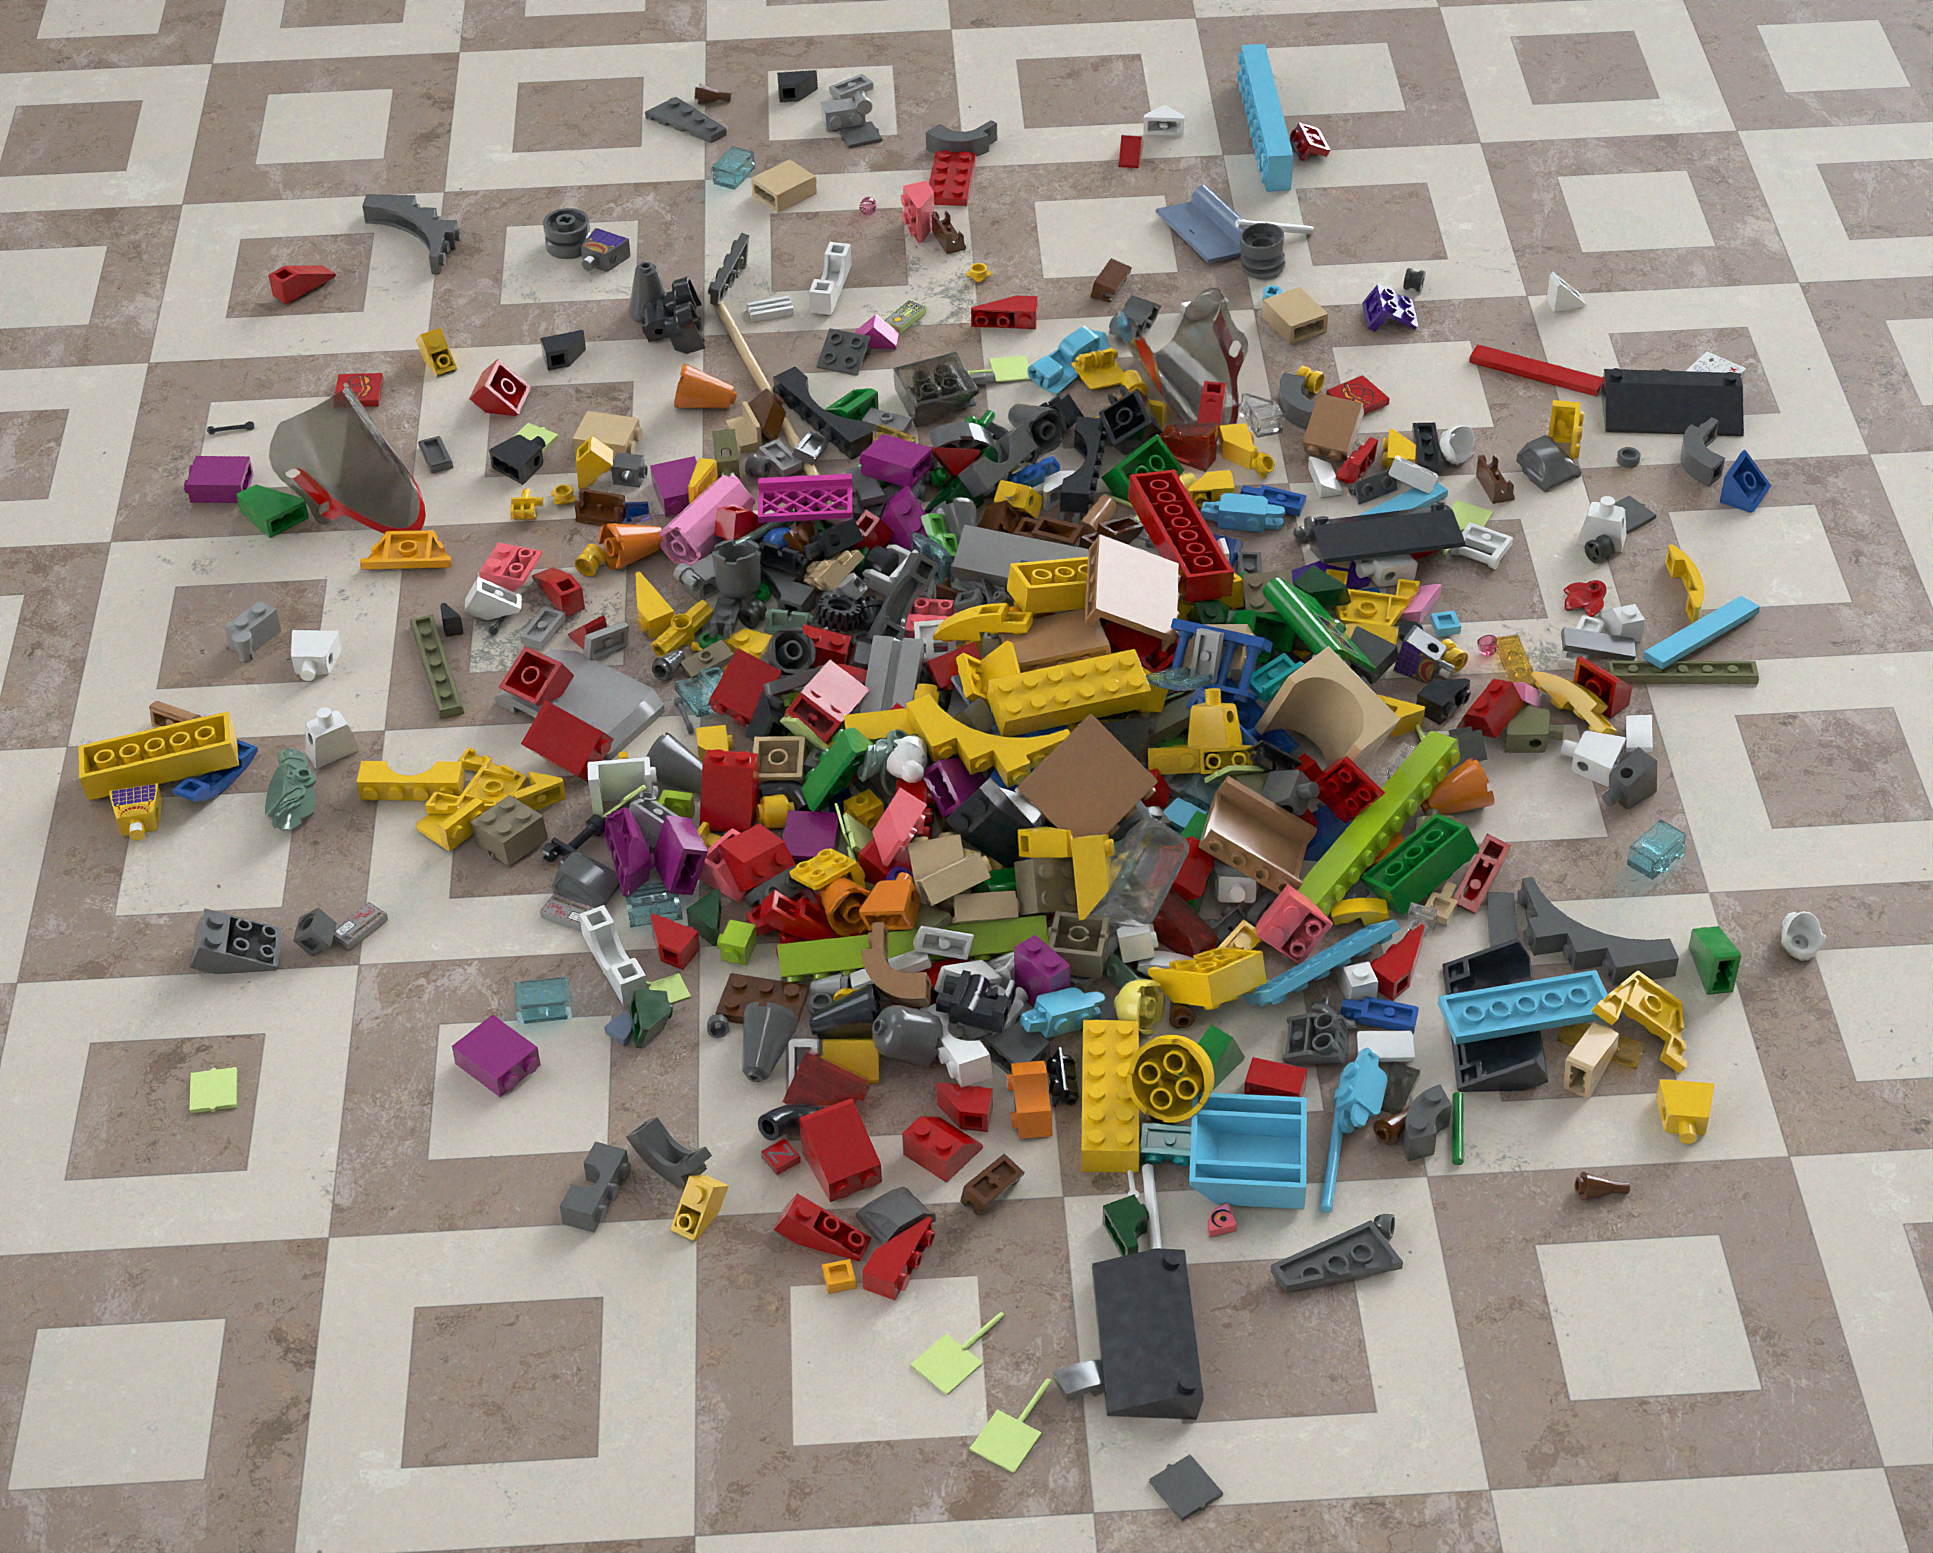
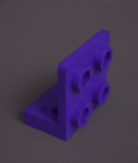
M1377 284L1362 302L1368 329L1374 332L1380 325L1386 322L1387 317L1413 329L1418 327L1412 300L1407 296L1395 293L1389 287Z

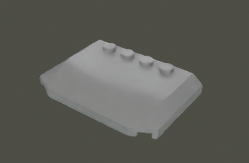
M550 649L544 654L562 662L574 675L563 695L550 701V703L596 727L614 739L610 751L603 758L605 760H612L619 752L626 748L665 712L664 704L653 688L594 659L589 660L578 651ZM503 690L495 696L497 705L514 714L519 709L536 718L543 706H536Z

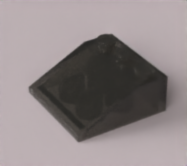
M957 352L893 368L895 390L916 428L939 422L979 394L978 388Z

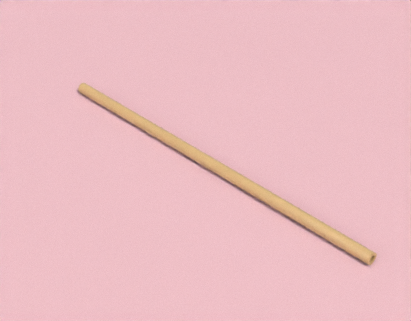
M721 301L718 306L713 305L759 390L762 392L767 388L774 394L724 302ZM786 415L781 429L794 451L801 440ZM802 461L803 469L807 476L820 475L814 464L810 465ZM829 500V501L825 502L824 504H826V505L829 506L830 504H832V503H834V502H832V501Z

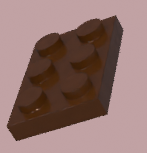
M730 973L715 1013L724 1015L728 1022L743 1024L744 1010L748 1004L759 1002L758 1006L766 1007L767 1002L791 1010L795 1014L794 1020L798 1019L799 1023L809 994V985Z

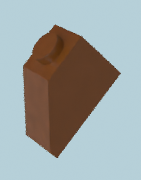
M766 388L750 401L748 405L761 427V432L772 442L778 438L786 411L782 406L784 403L783 399L776 392L772 394Z

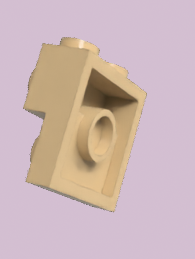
M846 550L830 556L828 560L814 561L807 567V573L802 577L804 579L803 583L804 585L814 587L815 591H832L858 565L864 556L859 550Z

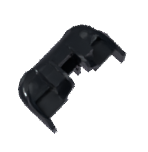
M689 276L674 280L672 282V291L664 293V299L652 300L644 307V316L641 317L642 324L644 325L642 326V331L648 342L665 337L670 338L674 349L685 354L705 349V345L693 319L698 318L695 310H697L698 306H702L701 300Z

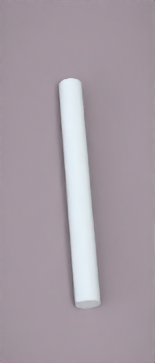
M1237 219L1235 222L1236 228H1246L1256 223H1271L1281 227L1287 233L1312 235L1314 232L1313 226Z
M1145 1164L1142 1166L1145 1203L1149 1213V1220L1147 1222L1150 1250L1155 1248L1162 1249L1154 1169L1151 1164Z

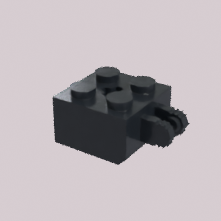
M1125 385L1119 387L1122 398L1118 400L1113 392L1109 393L1107 397L1111 405L1101 410L1099 416L1113 446L1123 455H1127L1163 431L1147 396L1138 388L1129 393Z

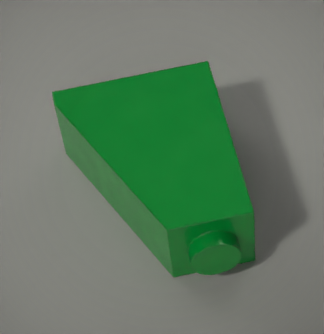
M257 484L236 494L240 512L269 538L309 519L306 501L303 498Z
M1719 926L1692 929L1689 950L1706 995L1733 992L1741 960L1740 951Z
M1213 1025L1209 1026L1198 1042V1045L1204 1049L1213 1065L1214 1090L1244 1060L1245 1056L1232 1036Z

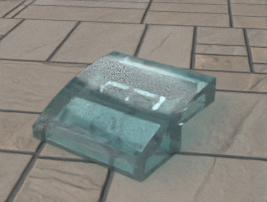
M916 532L911 533V552L915 549L918 553L940 565L932 579L935 585L938 582L944 584V577L951 579L950 553L936 541Z
M720 666L700 669L697 678L679 680L675 683V691L696 717L715 713L708 703L725 672Z
M1188 667L1165 669L1145 675L1148 683L1169 690H1194L1214 684L1212 674L1189 676Z
M663 881L643 884L631 895L625 896L630 928L651 925L650 916L652 913L667 917L672 921L683 920L679 894L668 893Z

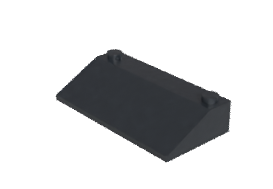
M1604 369L1601 396L1605 432L1684 434L1691 424L1699 427L1700 424H1704L1712 417L1719 421L1718 436L1744 435L1741 373Z
M1444 502L1432 503L1431 507L1334 519L1320 516L1314 518V521L1308 522L1310 550L1324 564L1466 547L1453 509L1445 505Z
M1518 938L1442 964L1446 995L1534 980L1530 956ZM1541 1030L1456 1045L1451 1036L1456 1083L1459 1092L1523 1091L1549 1082Z
M1155 1248L1092 1263L1106 1415L1197 1420L1204 1400L1185 1250Z

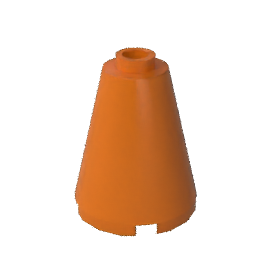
M683 363L680 372L682 377H680L675 395V408H729L730 404H735L737 392L733 391L734 386Z
M608 523L601 526L599 544L604 545L606 553L604 562L611 570H619L661 550L660 542L663 541V538H659V532L662 528L651 525Z
M1470 758L1447 774L1444 780L1439 782L1432 790L1430 796L1421 803L1420 807L1424 814L1428 809L1435 808L1440 811V815L1488 807L1493 805L1495 800L1493 790L1487 791L1489 780L1485 771L1477 760L1473 761V758Z
M844 876L818 889L828 922L837 934L850 937L849 934H862L868 930L859 914V910L870 895V890Z

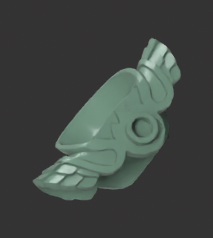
M900 729L891 730L887 734L886 739L877 740L874 746L869 745L865 753L864 765H859L857 771L858 779H861L863 782L866 779L868 780L871 777L880 775V781L888 795L894 797L898 777H895L886 770L887 760L891 752L898 746V744L894 743V740L902 739L908 736V734ZM928 752L927 765L924 770L936 763L933 762Z
M287 748L279 751L277 754L280 766L271 778L265 804V816L274 817L272 825L280 830H293V828L301 826V821L310 818L314 814L315 805L314 785L316 783V775L308 769V762L304 758L303 752Z

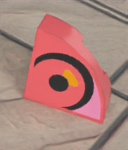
M1224 1203L1213 1210L1208 1219L1209 1237L1237 1231V1223L1228 1203Z

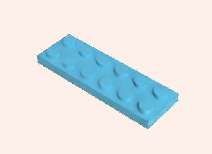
M1396 920L1369 924L1257 987L1256 991L1246 993L1244 997L1248 1005L1259 1003L1260 1006H1264L1271 1002L1273 1005L1280 1003L1288 998L1286 994L1290 991H1301L1309 986L1308 981L1313 978L1315 980L1322 979L1330 974L1329 969L1335 966L1336 968H1341L1351 962L1350 957L1356 954L1357 956H1362L1370 952L1373 944L1378 943L1380 945L1393 939L1392 934L1400 930V927Z
M1592 970L1439 996L1438 1006L1456 1045L1602 1020L1601 1017L1591 1010L1608 994L1597 971Z

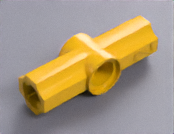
M701 600L685 614L675 615L671 619V626L651 643V648L657 657L674 651L680 646L690 645L695 640V633L712 618L714 610L707 602Z

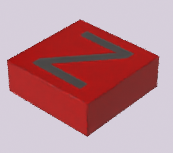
M785 1138L761 1151L763 1160L776 1175L801 1162L800 1155Z

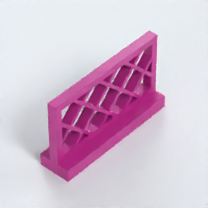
M852 473L758 478V523L853 518ZM829 500L832 501V502H834V503L830 504L829 506L826 505V504H824L825 502H827V501H829ZM782 502L786 504V506L782 508L778 506ZM804 502L810 503L806 507L801 505ZM841 506V507H843V508H845V509H847V510H836V509ZM817 507L821 509V511H812ZM792 509L798 510L797 512H793V513H790V512H789V511H791ZM769 510L774 511L773 514H764Z

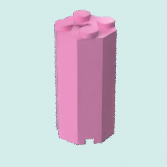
M734 475L720 477L659 532V538H663V541L660 542L661 549L672 563L678 565L681 562L691 566L705 558L715 548V545L723 539L714 535L717 508L732 504L753 512V506L756 503L755 498L746 490L738 477Z

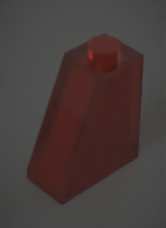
M1218 423L1168 425L1159 434V437L1181 464L1206 472L1216 460Z
M1168 885L1151 899L1150 924L1153 923L1159 943L1175 953L1193 958V955L1217 948V934L1172 887Z
M808 1049L782 1102L785 1104L834 1105L852 1098L856 1105L858 1100L864 1101L870 1089V1086L866 1085L868 1077Z

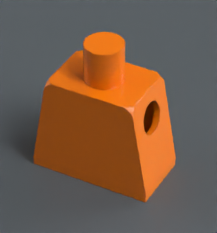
M902 872L898 874L896 880L880 881L876 884L859 910V914L869 931H872V924L875 922H884L888 930L914 929L921 897L913 884V878L909 874Z

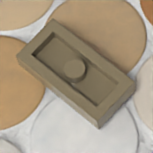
M721 639L680 661V665L689 679L695 683L728 665L734 654Z

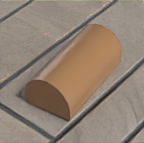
M1104 494L1100 496L1082 520L1081 526H1084V531L1080 535V539L1082 536L1097 532L1099 523L1109 521L1117 511V505L1112 498Z
M155 701L149 706L151 723L154 727H162L201 718L198 714L160 701Z

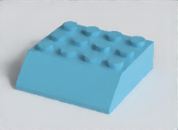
M1199 1092L1192 1099V1109L1197 1105L1198 1100L1202 1098L1203 1092ZM1211 1093L1207 1103L1192 1116L1189 1186L1217 1205L1228 1203L1232 1206L1304 1209L1306 1196L1307 1098Z

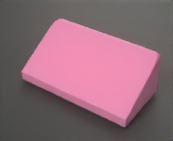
M1441 584L1419 586L1418 593L1400 618L1420 624L1440 598Z
M1525 682L1513 683L1523 701L1534 707L1541 708V692Z

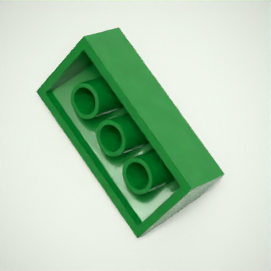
M1436 813L1362 875L1360 879L1378 899L1387 901L1388 909L1404 915L1411 911L1425 896L1430 895L1444 880L1450 878L1458 868L1469 862L1480 849L1468 826Z

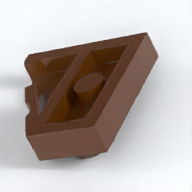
M807 520L785 533L783 537L792 550L801 551V554L805 556L803 547L810 544L808 538L815 535V531L811 521ZM817 557L811 560L808 559L806 567H808L814 561H824V558L819 560L817 559Z

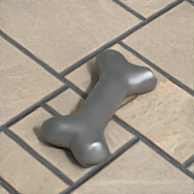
M1324 996L1321 1001H1313L1311 1003V1011L1331 1012L1334 1015H1341L1331 1007L1330 997ZM1345 1018L1348 1031L1356 1030L1357 1021Z

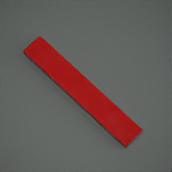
M1479 344L1476 345L1469 359V362L1472 364L1592 396H1597L1602 386L1603 377Z

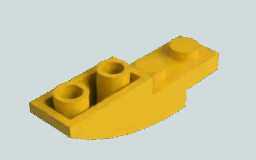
M993 603L968 608L941 622L933 634V640H942L943 642L966 641L972 643L981 641L985 632L989 634L1005 632L1016 635L1027 633L1033 622L1032 612H1008L1007 603Z
M1533 671L1531 673L1537 681L1535 685L1542 692L1548 693L1552 697L1550 701L1555 707L1560 710L1573 711L1580 719H1585L1590 724L1588 728L1592 732L1614 735L1617 732L1602 715L1608 706L1590 690L1569 679L1546 672Z
M1188 745L1148 748V770L1158 768L1161 775L1183 773L1214 774V772L1227 766L1252 765L1250 760L1251 754L1246 752L1251 745H1239L1231 748Z

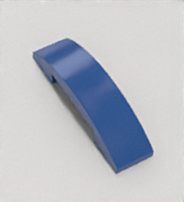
M237 739L239 766L203 774L197 780L188 777L173 789V794L193 802L205 801L217 796L226 790L246 770L258 752V748Z

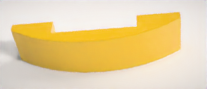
M1673 544L1668 545L1665 564L1671 578H1681L1688 593L1685 610L1692 624L1698 621L1701 615L1704 599L1703 579L1694 562L1682 550Z

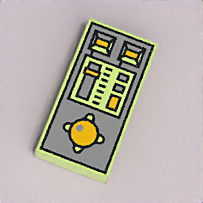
M909 299L885 318L884 321L901 334L927 313L926 306Z

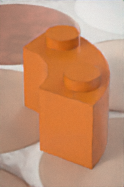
M1045 1061L1011 1063L1012 1074H1006L1008 1091H1013L1015 1112H1010L1011 1128L1017 1129L1019 1139L1052 1136V1117Z

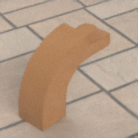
M884 922L873 923L872 932L868 933L869 948L872 949H861L865 970L876 988L886 998L897 1004L908 1007H930L931 980L927 973H904L893 969L888 961L889 931Z

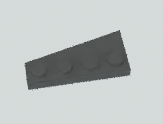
M678 97L670 98L668 101L645 111V117L648 120L655 118L659 120V124L664 126L671 124L675 126V130L681 132L689 131L691 136L710 143L727 135L725 127Z
M741 233L738 240L733 241L730 254H726L723 267H719L717 270L715 282H711L709 285L710 304L718 306L726 296L728 287L731 288L734 285L735 277L739 278L741 275V268H746L749 235Z
M1372 1220L1271 1264L1270 1272L1285 1293L1399 1270L1403 1267V1261Z

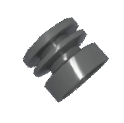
M1256 223L1243 229L1240 233L1241 269L1244 274L1253 278L1265 279L1277 276L1283 272L1286 265L1285 237L1281 227L1271 223Z

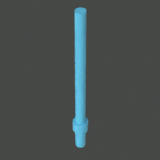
M1343 1073L1340 1074L1339 1086L1334 1093L1333 1102L1335 1105L1338 1099L1337 1093L1342 1084ZM1336 1109L1320 1208L1324 1213L1332 1211L1343 1133L1338 1125L1340 1112Z

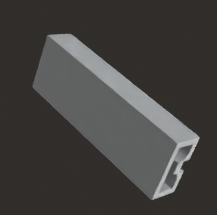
M964 525L952 568L955 578L982 583L981 577H983L994 586L1007 588L1009 569L1012 563H1020L1021 560L1034 562L1088 557V549Z
M873 636L865 686L870 691L862 700L860 713L890 710L896 703L906 708V703L914 699V690H917V685L920 683L924 659L923 639L903 638V641H897L889 636ZM876 775L872 778H880V775Z

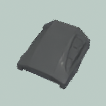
M1547 435L1526 443L1517 454L1516 462L1522 467L1523 473L1545 493L1550 488L1574 477H1581L1579 467L1555 443L1554 439Z
M580 851L572 852L558 869L552 885L553 893L593 908L605 906L620 887L614 870L594 859L584 856Z
M1312 1012L1287 1017L1289 1027L1286 1052L1282 1056L1284 1063L1294 1065L1338 1062L1343 1064L1347 1061L1349 1034L1347 1022L1343 1015H1334L1331 1012L1321 1014Z
M904 1186L885 1193L856 1212V1218L871 1236L880 1240L882 1245L928 1216L932 1218V1223L936 1221V1214L929 1211Z

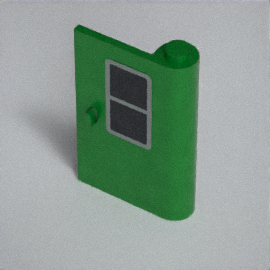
M1274 578L1266 583L1263 588V595L1315 656L1329 646L1343 661L1348 658L1373 673L1377 670L1345 633L1347 628L1343 623L1339 621L1337 624L1314 597L1281 578Z

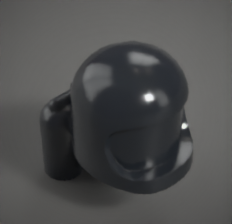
M861 596L856 600L861 605L860 625L864 631L869 632L884 602L876 600L875 596H867L866 599Z

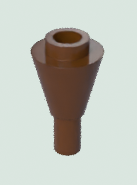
M699 84V87H695L694 99H698V103L718 100L731 101V93L719 92L716 89Z
M1170 1000V1025L1177 1029L1191 1026L1196 1019L1193 1009L1188 1004L1174 1003Z
M1410 1106L1401 1113L1377 1120L1374 1123V1133L1379 1141L1386 1145H1393L1397 1141L1405 1127L1406 1116Z
M1584 1171L1575 1179V1193L1579 1194L1581 1200L1610 1195L1611 1193L1629 1194L1630 1184L1628 1182H1612L1609 1179Z

